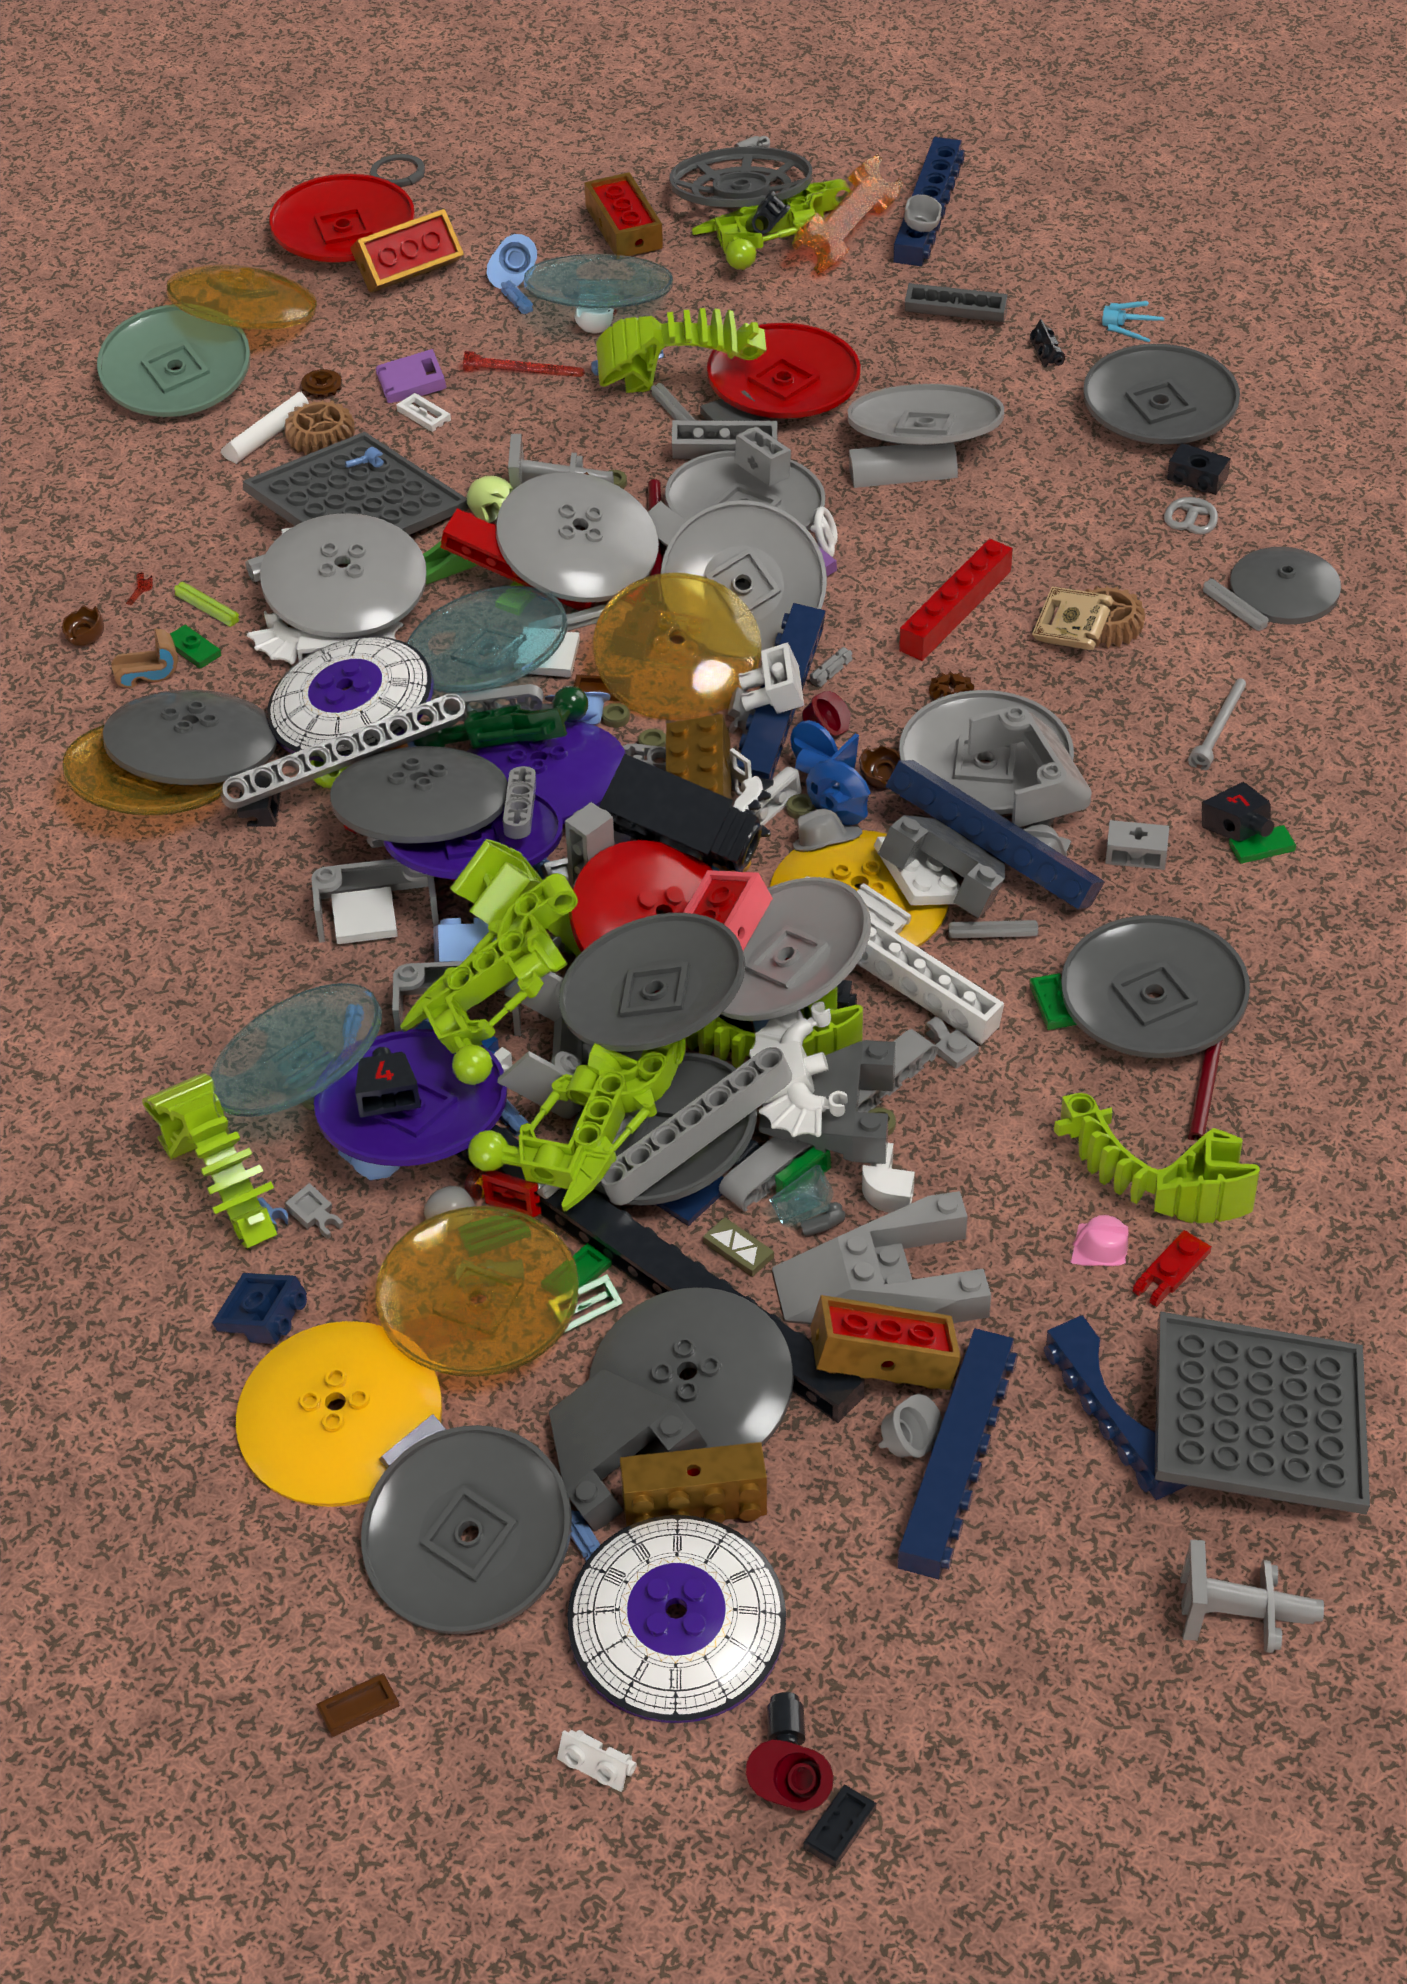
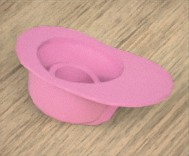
M1099 1215L1092 1218L1086 1224H1079L1076 1239L1073 1242L1074 1250L1071 1263L1083 1266H1119L1126 1263L1128 1226L1124 1225L1119 1219L1109 1215Z

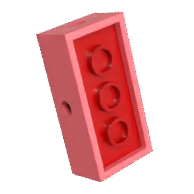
M707 870L683 913L706 916L724 924L736 935L744 951L773 898L759 873Z

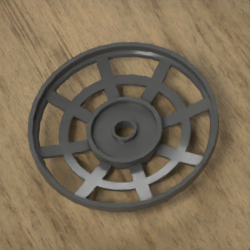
M752 146L723 148L697 154L678 163L672 169L669 176L670 188L677 196L696 204L715 207L758 206L772 190L775 192L780 191L775 195L780 200H784L805 190L813 179L812 166L804 157L787 150ZM743 159L741 167L724 168L714 171L707 165L720 161ZM752 159L773 160L785 164L775 170L752 166ZM794 166L803 172L805 178L791 182L790 177L785 173ZM696 168H699L705 174L696 179L693 184L680 180L686 173ZM776 179L783 182V185L770 187V182ZM713 180V187L702 186L705 182ZM678 186L691 189L692 193H689L679 188ZM700 192L713 193L714 196L704 197Z

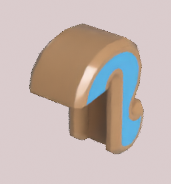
M154 629V651L118 654L114 657L111 667L116 683L121 687L131 688L138 685L137 679L148 682H160L168 679L176 671L178 663L175 644L169 633L162 629Z

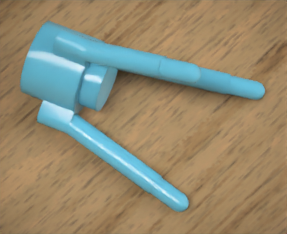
M1148 301L1121 304L1111 303L1110 306H1105L1102 324L1103 326H1108V331L1118 332L1138 340L1150 342L1149 338L1118 326L1124 325L1125 319L1163 321L1164 317L1126 314V310H1121L1147 306L1149 304Z

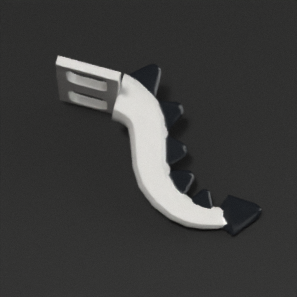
M732 748L729 750L732 790L739 795L733 807L755 816V812L751 810H759L761 805L758 801L771 798V794L765 790L773 786L774 781L772 779H762L758 776L752 777L751 761ZM736 757L744 763L745 772L737 766ZM738 781L741 782V791L738 788ZM762 825L761 837L771 836L770 830Z

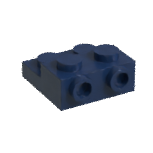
M243 1273L212 1324L218 1332L244 1333L251 1343L277 1344L282 1335H287L290 1332L291 1320L296 1311L302 1310L306 1306L307 1293L297 1277L293 1275Z

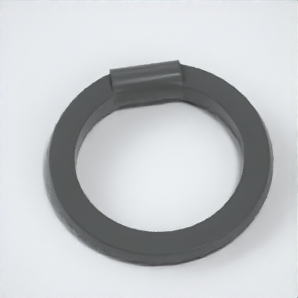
M408 154L384 157L376 161L370 169L371 176L382 178L377 174V170L387 162L404 160L415 164L418 168L410 176L402 179H385L399 187L413 185L424 178L425 164L416 156Z

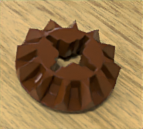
M319 369L307 373L301 380V387L307 396L314 395L317 399L320 395H323L327 399L329 393L336 395L337 390L342 389V379L335 371Z
M951 670L946 675L939 672L937 677L931 678L929 694L934 700L950 694L974 690L971 677H964L962 672L953 674ZM950 683L954 685V692H951L948 686Z

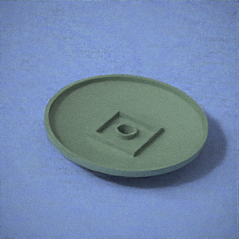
M192 304L164 305L142 311L119 324L107 336L100 348L97 370L100 382L106 393L124 408L149 416H183L218 404L239 387L250 366V347L242 328L222 312ZM174 367L180 368L178 370H170Z

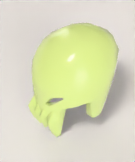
M497 476L481 477L470 485L466 496L467 504L477 518L491 523L497 519L503 501L513 491V488L503 478Z

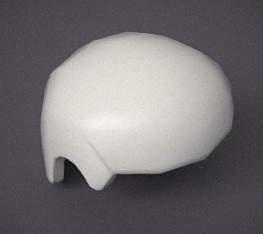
M583 305L576 309L575 321L586 332L593 334L601 333L611 326L614 309L611 308L608 312L606 305H603L600 309L594 306Z

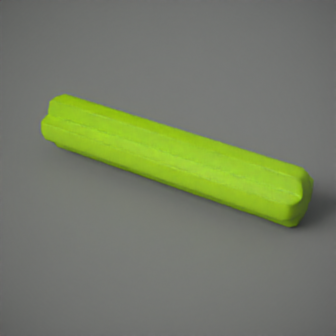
M185 582L175 585V595L230 627L239 622V614L231 608Z

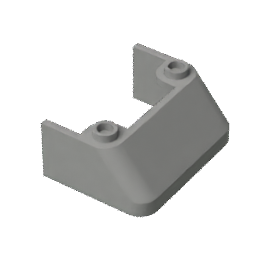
M1012 706L970 717L969 755L1024 742L1039 766L1037 770V781L1039 784L1014 791L1012 823L1022 827L1081 811L1090 805L1092 791L1056 733L1028 710L1019 706Z
M395 859L327 866L317 869L312 874L314 913L319 943L325 942L321 899L331 898V894L384 887H391V891L429 887L433 927L439 925L434 876L412 870Z
M463 961L410 963L401 965L394 971L392 1012L395 1032L402 1031L400 1025L403 1022L404 995L424 994L444 974L446 969L449 967L456 968ZM517 977L497 991H505V989L511 983H513L517 979ZM519 1004L512 1011L515 1036H521V1005Z
M553 972L541 978L544 984L537 996L534 998L527 997L521 1002L523 1005L554 1021L551 1063L528 1051L498 1077L499 1084L540 1106L543 1105L553 1091L551 1085L555 1080L564 1074L573 1075L576 1067L582 1065L583 1041L570 1031L562 1017L559 1007V991L563 978ZM518 978L505 989V995L512 998L521 990L517 984ZM570 1099L568 1101L557 1100L550 1111L563 1118L571 1119L581 1111L583 1105L576 1104Z

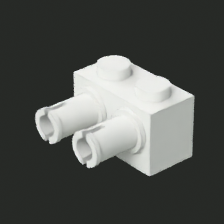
M788 642L762 650L761 668L738 674L743 691L765 684L764 688L741 694L742 703L746 711L770 704L774 706L778 714L804 706L799 665Z

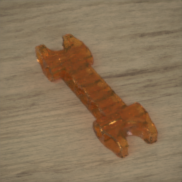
M879 153L865 160L849 174L847 179L854 185V188L825 219L817 212L797 231L792 245L796 250L801 245H808L814 249L818 260L813 269L818 275L832 267L849 252L850 249L843 242V239L871 208L879 215L899 196L904 183L900 178L895 182H888L882 177L879 171V164L883 158Z

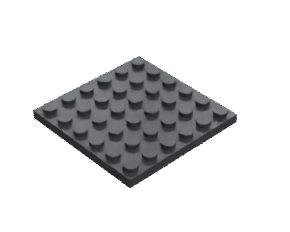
M366 432L243 481V491L294 526L320 516L351 513L385 520L410 535L453 516L457 508L462 511L469 509L466 497ZM370 447L377 448L383 453V455L378 456L384 461L380 467H374L369 462L349 468L345 465V461L364 456L365 451Z
M1160 1312L1157 1320L1154 1480L1366 1515L1370 1507L1363 1345Z

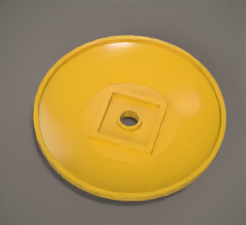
M862 830V834L853 840L830 844L811 851H797L794 849L778 865L770 884L771 887L786 881L805 878L806 876L821 877L841 881L858 891L859 889L854 885L864 883L911 914L910 923L906 924L898 935L917 947L928 941L940 928L949 904H909L874 847L877 837H886L887 833Z
M342 1321L318 1325L301 1331L281 1342L254 1368L242 1389L237 1405V1440L242 1455L251 1471L262 1483L281 1496L300 1503L325 1507L364 1503L369 1500L375 1485L386 1471V1467L379 1458L432 1414L441 1423L442 1395L436 1373L424 1353L413 1342L394 1330L358 1321ZM342 1399L345 1401V1405L339 1410H329L327 1408L333 1400Z

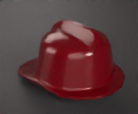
M824 691L814 696L802 711L803 721L810 720L819 723L827 729L832 737L839 736L849 730L851 713L843 699L834 692Z
M770 1740L761 1743L751 1752L746 1763V1777L749 1786L758 1796L795 1810L810 1811L820 1807L828 1799L833 1789L834 1775L831 1764L825 1756L813 1749L787 1741Z

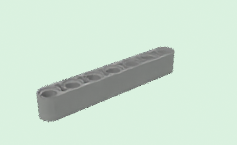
M777 1047L763 1049L618 1155L616 1161L612 1163L600 1181L610 1201L615 1205L629 1203L784 1089L792 1080V1072L781 1049Z

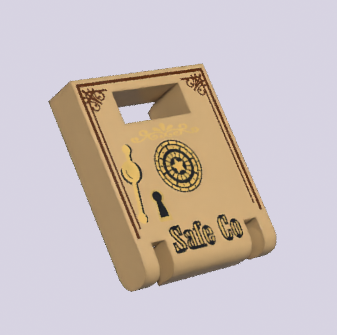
M1051 587L1032 635L1036 640L1045 643L1094 650L1096 643L1091 639L1099 640L1110 612L1107 606H1112L1114 600L1105 594ZM1056 606H1057V607H1058V610H1057V613H1056V615H1055V617H1054V620H1053V622H1052V625H1049V623H1050V621H1051V619H1052V616H1053V614H1054V611H1055V609H1056Z

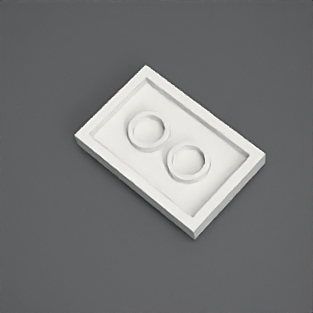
M877 837L874 844L877 852H879L885 837ZM923 852L905 869L901 870L881 857L910 905L955 904L953 901L960 889V885L950 869L941 862Z

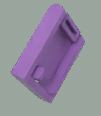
M433 349L378 365L375 369L388 403L403 401L414 393L423 396L447 388ZM434 368L435 373L426 375V372L433 371Z

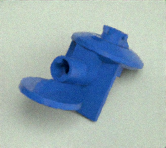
M810 720L801 721L793 728L790 741L792 751L797 759L795 768L808 774L806 779L807 793L816 809H828L836 813L843 825L860 823L868 816L867 803L871 792L866 781L855 770L859 735L855 733L838 750L833 737L827 729L819 723Z

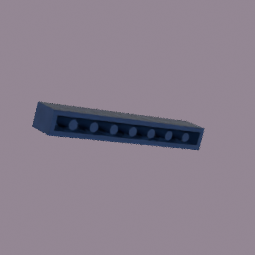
M793 603L790 614H784L781 629L784 631L783 633L778 632L774 647L788 642L799 665L803 691L823 632L826 610ZM767 704L754 708L756 710L755 713L749 714L746 723V730L749 731L747 735L742 734L738 748L741 751L740 754L751 761L752 777L758 776L762 779L773 778L796 708L777 714L774 706ZM736 757L737 766L745 772L744 763Z
M914 760L898 761L886 784V787L1077 909L1089 908L1105 883L1104 880Z
M974 1328L898 1551V1569L938 1580L943 1568L950 1569L954 1555V1548H950L952 1539L959 1540L964 1519L959 1517L962 1510L969 1511L973 1497V1491L969 1490L971 1482L978 1483L982 1470V1462H978L980 1454L987 1455L991 1442V1434H987L989 1426L996 1427L1000 1415V1407L996 1406L998 1399L1005 1400L1009 1380L1005 1379L1007 1372L1014 1373L1018 1353L1013 1352L1014 1338Z

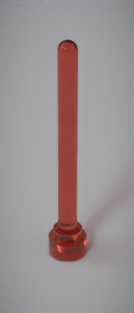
M465 351L463 357V371L467 372L488 368L582 377L585 374V370L582 367L482 358L481 355H477L473 351Z

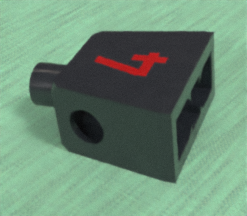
M1241 782L1202 802V827L1235 841H1244L1257 833L1267 837L1274 830V822L1271 821V804L1268 799L1247 783Z
M378 1047L373 1051L371 1057H364L359 1060L355 1093L360 1118L421 1108L417 1080L405 1053H391L387 1047Z

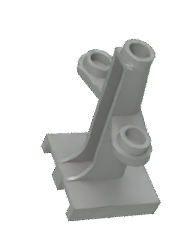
M511 434L508 473L513 490L529 479L558 472L581 474L588 472L591 476L614 484L613 471L583 468V456H578L577 453L571 452L570 466L524 460L522 435Z
M1190 1540L1180 1577L1181 1583L1186 1584L1181 1601L1182 1615H1187L1183 1630V1640L1198 1641L1205 1613L1220 1612L1264 1618V1651L1273 1653L1274 1650H1281L1282 1629L1275 1628V1620L1301 1624H1314L1315 1621H1323L1324 1601L1322 1599L1274 1591V1587H1277L1278 1566L1271 1565V1561L1262 1560L1261 1588L1207 1578L1205 1541Z

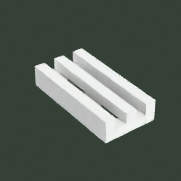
M416 393L396 404L398 412L431 432L435 431L436 427L443 426L444 422L451 421L450 413ZM414 402L415 404L419 405L420 407L418 408V407L414 406L412 403ZM427 411L434 414L438 418H434L433 416L429 415Z

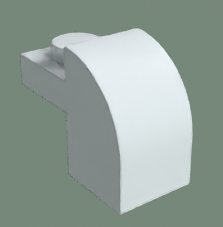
M888 1143L886 1164L871 1163L870 1166L863 1165L862 1192L865 1199L876 1209L888 1213L911 1204L914 1192L915 1172L892 1169L894 1143Z

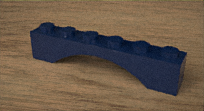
M1078 1316L1047 1330L1046 1346H1044L1046 1358L1052 1365L1057 1364L1059 1366L1066 1386L1070 1390L1075 1388L1080 1395V1402L1084 1411L1088 1415L1093 1414L1099 1421V1429L1106 1440L1112 1439L1115 1443L1121 1462L1125 1466L1131 1465L1136 1472V1479L1140 1488L1144 1492L1149 1491L1157 1501L1189 1486L1154 1480L1155 1432L1142 1426L1126 1414L1111 1396L1100 1371V1338L1084 1316Z

